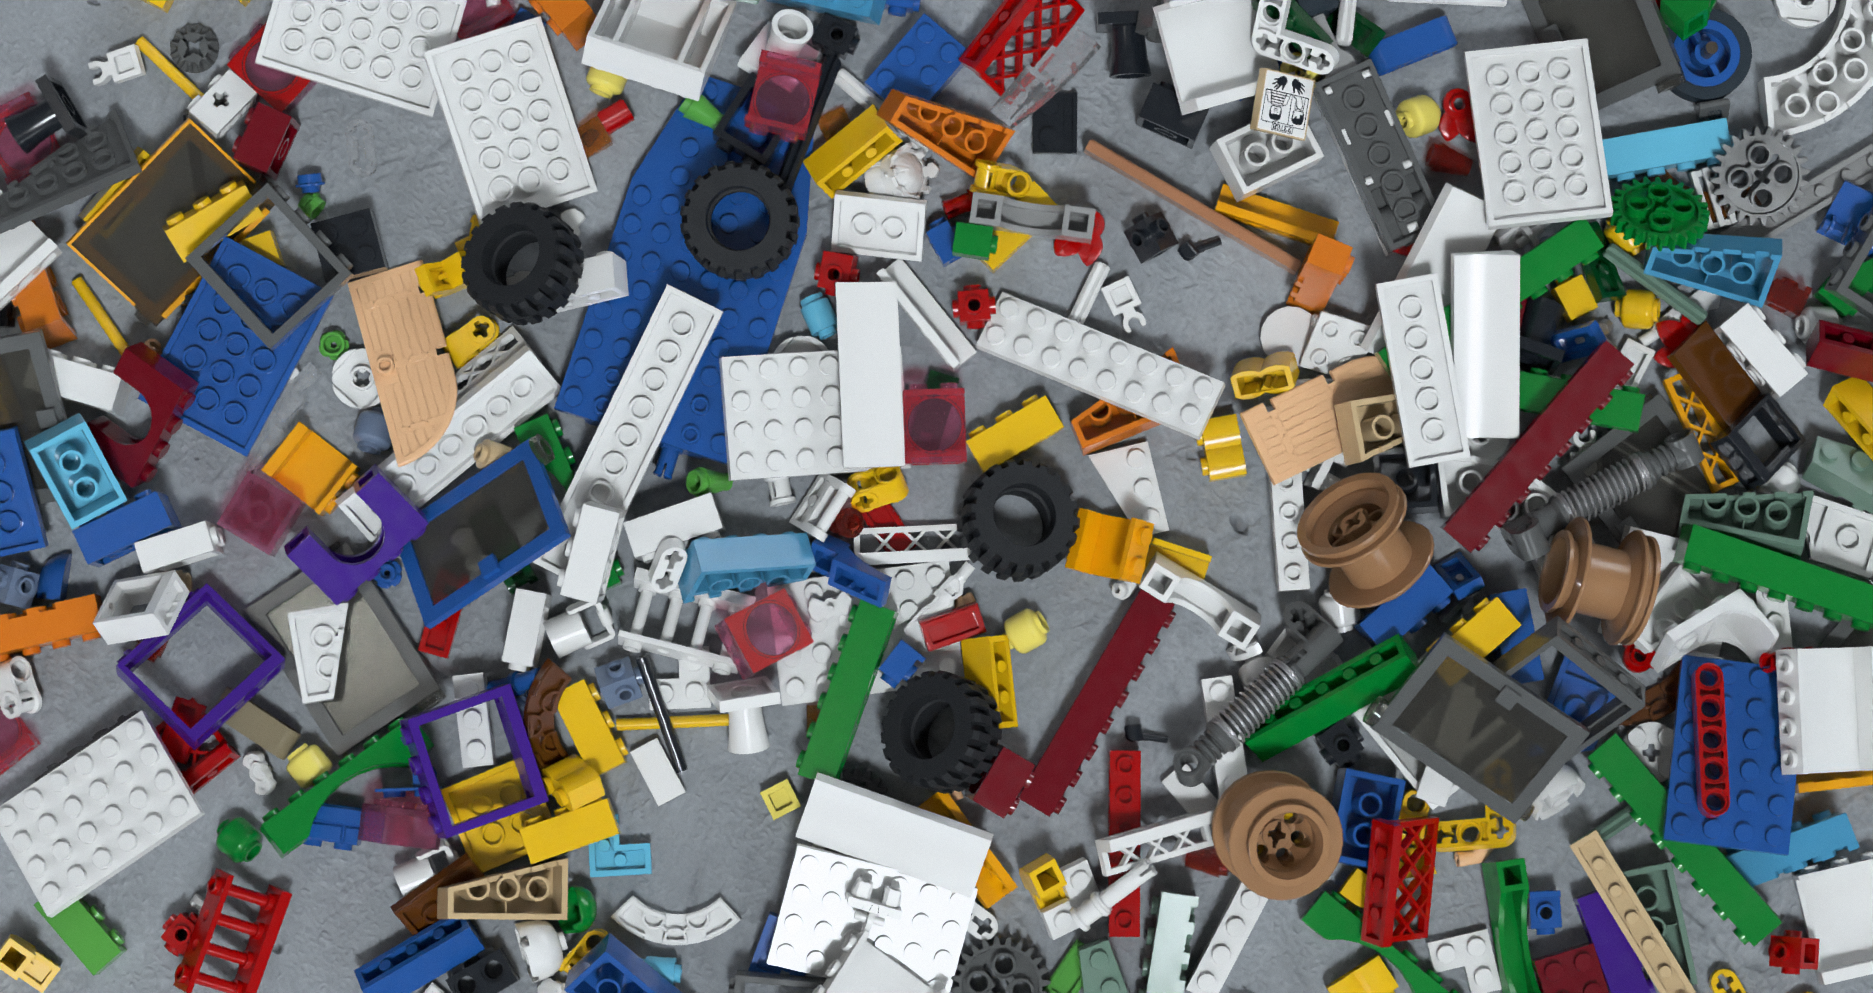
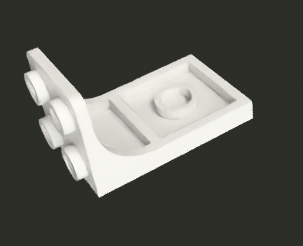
M1739 588L1726 597L1723 595L1718 596L1703 611L1696 609L1683 623L1679 625L1678 623H1673L1666 628L1662 634L1664 636L1662 642L1654 649L1656 653L1650 665L1659 673L1682 659L1684 655H1689L1711 642L1730 643L1741 649L1754 664H1759L1760 656L1763 653L1771 652L1779 637V633L1774 623L1767 619L1757 608L1753 599L1748 597Z

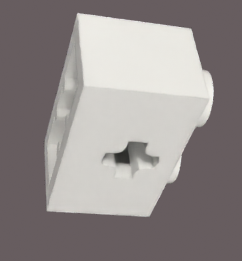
M230 69L223 76L220 74L216 75L208 85L209 90L202 97L197 95L187 107L189 110L188 117L216 144L255 104L257 92Z

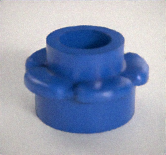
M321 173L297 175L298 185H295V187H301L302 193L319 192L320 185H324L325 181L322 182Z
M388 560L380 567L379 574L374 578L377 581V585L381 588L388 589L392 585L397 586L402 579V567L397 561ZM385 571H390V575L385 576Z

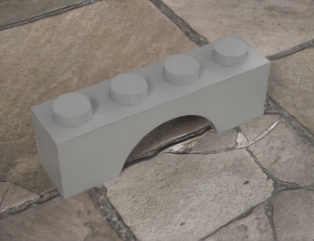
M973 192L969 224L990 226L996 231L1091 244L1096 209L1071 205L1034 204L1000 195Z

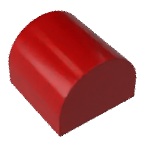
M622 99L597 114L608 135L635 120Z

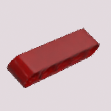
M1705 663L1692 674L1691 692L1697 805L1703 816L1713 819L1721 816L1728 810L1730 806L1724 677L1719 666L1714 663ZM1702 671L1712 673L1715 679L1713 686L1702 684L1700 681V673ZM1703 702H1710L1716 707L1715 717H1707L1702 713L1701 706ZM1705 733H1712L1717 737L1718 745L1716 748L1712 749L1705 746L1703 743ZM1707 764L1717 766L1720 772L1718 779L1712 780L1705 775L1704 770ZM1709 795H1715L1720 799L1721 808L1719 811H1712L1708 808L1706 799Z

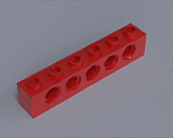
M1109 750L1108 836L1141 827V751ZM1137 845L1133 854H1135L1139 858L1140 845ZM1121 851L1108 853L1110 866H1118L1124 853ZM1130 870L1108 876V886ZM1140 886L1112 906L1111 914L1108 915L1109 937H1140Z

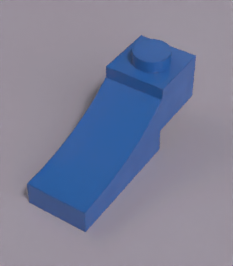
M828 535L824 543L818 539L812 542L811 549L816 562L813 571L829 577L828 585L879 608H882L887 603L892 577L862 561L850 550L851 544Z

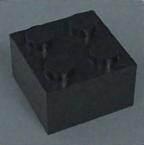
M1161 81L1160 85L1153 82L1136 125L1192 149L1209 108L1182 115L1175 87Z
M370 208L310 224L315 234L321 230L332 242L329 249L336 256L342 253L352 263L353 267L350 271L355 276L348 282L389 270L376 217ZM317 250L325 282L328 283L338 272Z
M1391 448L1373 456L1374 473L1388 476L1405 493L1407 498L1406 515L1438 513L1436 463L1408 468L1404 448Z

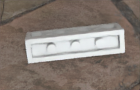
M897 259L886 269L882 268L876 273L880 282L897 281L899 306L953 372L977 353L902 259Z
M512 326L455 373L457 387L462 381L468 380L466 386L461 390H457V400L525 345L528 346L541 363L543 361ZM514 338L518 341L509 350L504 351L505 346ZM491 361L489 367L485 370H480L485 362Z
M957 524L853 529L854 554L868 565L970 560L968 556L972 552L970 548H957L948 540L957 530ZM951 530L946 537L939 532ZM926 531H934L943 539L933 550H927L918 542ZM908 532H920V534L914 538ZM890 533L885 540L878 534ZM895 533H904L912 540V543L904 551H896L887 543ZM873 534L882 542L874 552L860 553V535ZM946 542V543H947L951 548H953V549H940V548H941V547L944 545V543ZM914 544L921 549L909 551ZM884 545L891 550V552L879 551Z
M1201 809L1095 840L1103 876L1108 877L1131 870L1145 858L1152 864L1214 846L1209 825L1212 823L1214 810ZM1200 827L1203 841L1194 843L1186 838L1190 830ZM1173 835L1178 839L1173 849L1167 851L1160 846V843L1164 837ZM1147 843L1151 848L1145 858L1141 859L1133 854L1137 845ZM1116 851L1124 853L1119 865L1111 867L1108 853Z

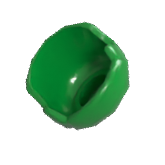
M572 886L568 889L567 920H558L559 926L566 934L585 932L595 921L597 903L591 891L583 886Z

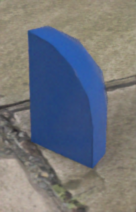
M72 553L59 554L49 559L42 567L35 598L58 601L66 600Z

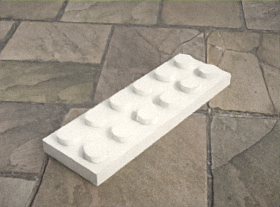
M1434 273L1375 284L1408 468L1471 457L1438 274Z

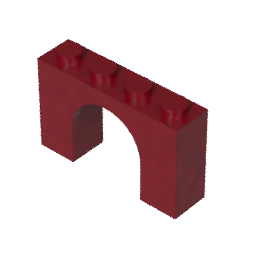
M143 342L125 348L113 373L139 391L146 399L152 417L151 427L145 438L135 437L104 415L87 422L113 474L132 488L143 483H149L155 477L158 471L156 465L159 459L163 458L170 448L168 442L171 436L180 429L183 423L181 417L184 411L193 404L196 398L194 392L199 385L197 381Z

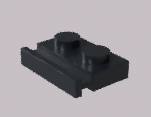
M1033 92V154L1077 155V92Z

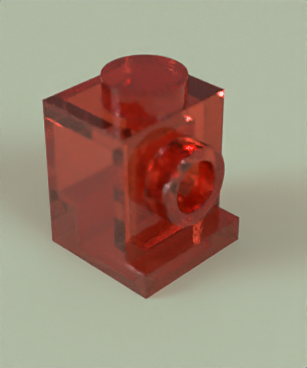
M1782 277L1781 280L1778 278L1773 279L1764 305L1795 319L1800 316L1812 288L1806 286L1803 289H1799V284L1787 277Z

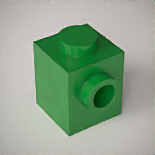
M957 222L952 256L989 261L990 253L996 254L999 236L993 235V227Z

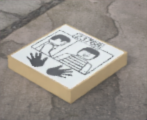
M1260 68L1250 129L1305 141L1315 80L1268 68Z

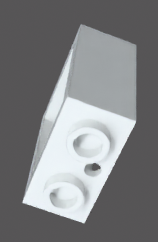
M203 521L136 542L134 545L142 572L153 574L170 571L224 554L222 546L226 545V541L221 528H217L213 523Z
M175 570L114 580L93 621V625L108 645L169 635L190 591ZM148 604L145 612L129 614L133 606Z
M516 588L502 661L509 663L508 669L526 672L530 671V667L538 668L545 634L543 622L548 619L552 596Z

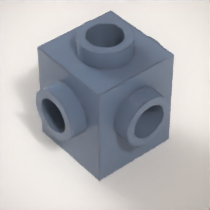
M12 561L10 566L0 564V602L24 609L31 608L33 598L37 593L40 574L29 572L30 565Z
M629 656L594 668L600 691L608 709L643 697L640 685L644 684L639 667H633Z

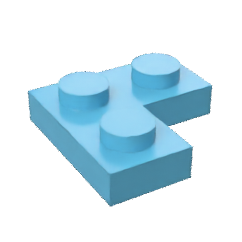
M615 814L619 825V814ZM620 834L588 845L590 877L653 874L651 843L620 845Z

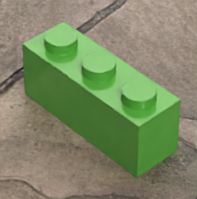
M83 897L52 918L46 915L39 901L34 904L35 908L93 976L99 975L127 951L123 946L125 939L115 928L110 930L103 922L105 916L94 904L90 907Z

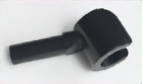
M1216 238L1196 247L1190 239L1182 244L1177 251L1185 261H1190L1205 250L1222 245V241L1220 238Z
M1141 724L1125 725L1124 727L1125 738L1130 742L1154 741L1166 744L1168 742V736L1142 733Z

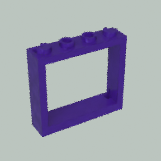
M206 583L201 589L198 588L188 594L186 602L169 635L139 640L141 643L133 650L127 649L123 652V656L117 661L116 672L151 709L189 746L196 750L285 668V658ZM205 606H208L264 662L190 729L133 672Z
M500 684L399 720L401 725L399 729L402 735L400 739L405 746H408L411 755L408 758L409 766L412 773L418 776L421 785L418 788L419 796L422 803L428 806L431 815L428 817L429 826H432L434 834H437L438 838L447 839L549 801L511 684ZM494 699L526 798L452 825L419 726Z

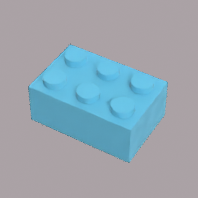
M80 413L24 441L72 530L127 501L117 479Z

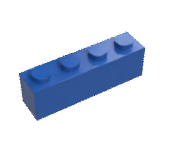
M441 919L357 968L354 972L363 993H412L485 950V947L470 919Z

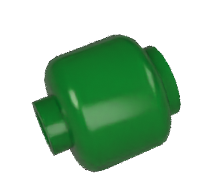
M245 818L227 819L219 825L216 846L233 862H250L259 854L262 849V834Z

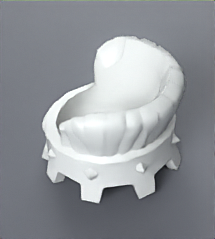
M906 143L890 151L864 172V182L868 194L920 199L921 195L929 194L932 190L930 186H927L928 177L936 178L940 168L933 162L928 163L926 166L922 159L926 152L922 148L914 150L912 149V143Z

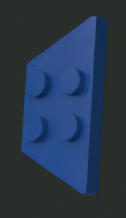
M1565 656L1547 701L1580 723L1616 696ZM1531 739L1526 754H1547L1539 744ZM1600 739L1583 751H1595Z

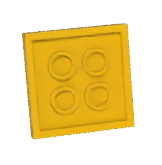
M514 760L441 790L454 824L526 798ZM547 802L460 833L459 837L465 852L484 873L527 855L519 829L526 827L524 822L540 815H542L543 820L552 818V814Z

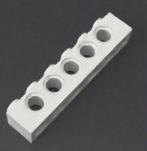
M1272 406L1266 407L1268 412L1274 410ZM1302 473L1296 474L1274 486L1268 475L1276 591L1309 590L1308 560L1301 550L1297 537L1298 523L1304 513Z

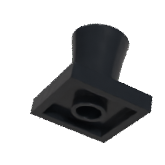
M1139 10L1098 12L1096 33H1111L1112 35L1109 78L1136 79L1152 75L1147 56L1145 36L1135 32Z
M46 74L35 80L45 99L21 112L4 118L13 138L26 154H29L41 142L61 128L64 129L65 133L78 139L86 135L84 130L88 128L62 83Z
M1530 296L1527 298L1520 327V368L1530 371V368L1549 371L1548 375H1552L1562 362L1565 350L1549 345L1555 329L1565 312V308L1558 302L1542 296L1535 300H1532Z

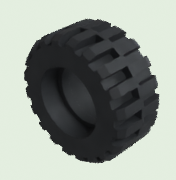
M728 161L725 162V165L719 167L715 165L709 168L708 173L704 176L699 175L694 180L695 185L691 190H687L684 196L686 198L684 206H681L682 224H680V228L688 250L705 269L724 279L747 281V279L755 278L756 280L764 277V274L770 271L774 272L779 268L778 265L784 259L787 260L791 255L790 251L793 245H796L798 239L797 233L798 227H800V217L796 200L790 189L769 168L753 164L750 161H743V163ZM738 192L749 193L759 198L764 203L769 215V226L764 238L755 246L744 250L731 249L720 243L714 235L711 224L712 214L718 202L727 195Z
M520 201L510 203V208L506 205L496 208V213L493 215L489 213L481 219L483 223L479 227H474L471 232L473 235L471 240L466 241L464 246L466 256H462L461 268L465 270V272H462L463 283L467 286L468 294L476 300L477 304L502 321L522 326L527 325L528 322L532 325L543 321L542 317L549 319L557 314L556 310L560 306L564 308L570 302L567 299L571 293L575 294L579 285L576 283L578 278H582L584 269L580 266V263L584 262V253L579 249L581 241L566 222L536 203L527 202L524 204ZM538 242L539 255L533 270L522 281L507 286L506 274L513 256L524 246Z
M1011 459L1004 461L1001 465L995 464L982 473L962 496L964 501L959 504L957 511L961 518L956 522L957 531L964 534L960 539L962 548H970L972 553L968 556L973 563L978 560L983 564L980 570L986 574L992 571L997 572L996 578L1004 581L1009 577H1012L1014 582H1023L1026 578L1033 580L1048 572L1063 560L1070 552L1069 548L1075 544L1077 535L1074 532L1080 528V518L1074 516L1079 510L1076 500L1071 501L1070 495L1073 493L1070 486L1064 487L1060 483L1063 477L1057 472L1053 475L1048 473L1047 465L1039 463L1034 467L1032 466V460L1022 459L1019 463ZM1005 495L1019 496L1029 501L1037 509L1042 520L1043 532L1041 539L1036 544L1020 546L1008 541L999 532L994 521L993 509L994 504L1000 497Z
M947 671L923 672L921 677L917 675L907 681V686L902 685L895 692L897 696L894 700L891 699L886 707L889 711L887 716H883L882 719L884 732H881V743L886 746L883 749L885 759L891 761L889 766L892 771L900 775V779L907 783L943 794L963 791L969 787L968 783H977L982 778L980 774L983 771L988 772L993 765L990 763L993 756L997 757L1000 749L997 747L998 740L1002 739V730L998 727V724L1002 723L1000 712L994 710L997 708V703L992 696H989L988 690L982 685ZM951 706L955 717L953 737L946 749L932 758L928 747V734L931 724L941 711Z

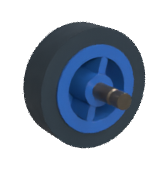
M1712 9L1707 26L1684 41L1667 27L1681 61L1678 64L1682 71L1681 74L1663 81L1672 93L1684 100L1695 103L1718 100L1729 95L1745 79L1752 61V47L1746 30L1733 16L1724 11ZM1656 53V65L1659 67L1661 62Z

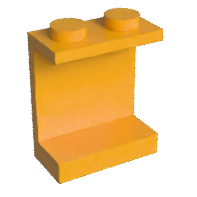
M298 422L261 470L314 509L318 515L324 517L326 513L331 515L336 510L338 505L335 500L345 489H350L353 486L352 484L360 478L357 473L361 468L306 425Z
M1079 508L1077 517L1080 518V528L1074 532L1077 535L1075 544L1069 548L1070 552L1067 556L1065 568L1085 574L1140 584L1145 570L1149 545L1152 541L1154 524L1133 517L1126 519Z

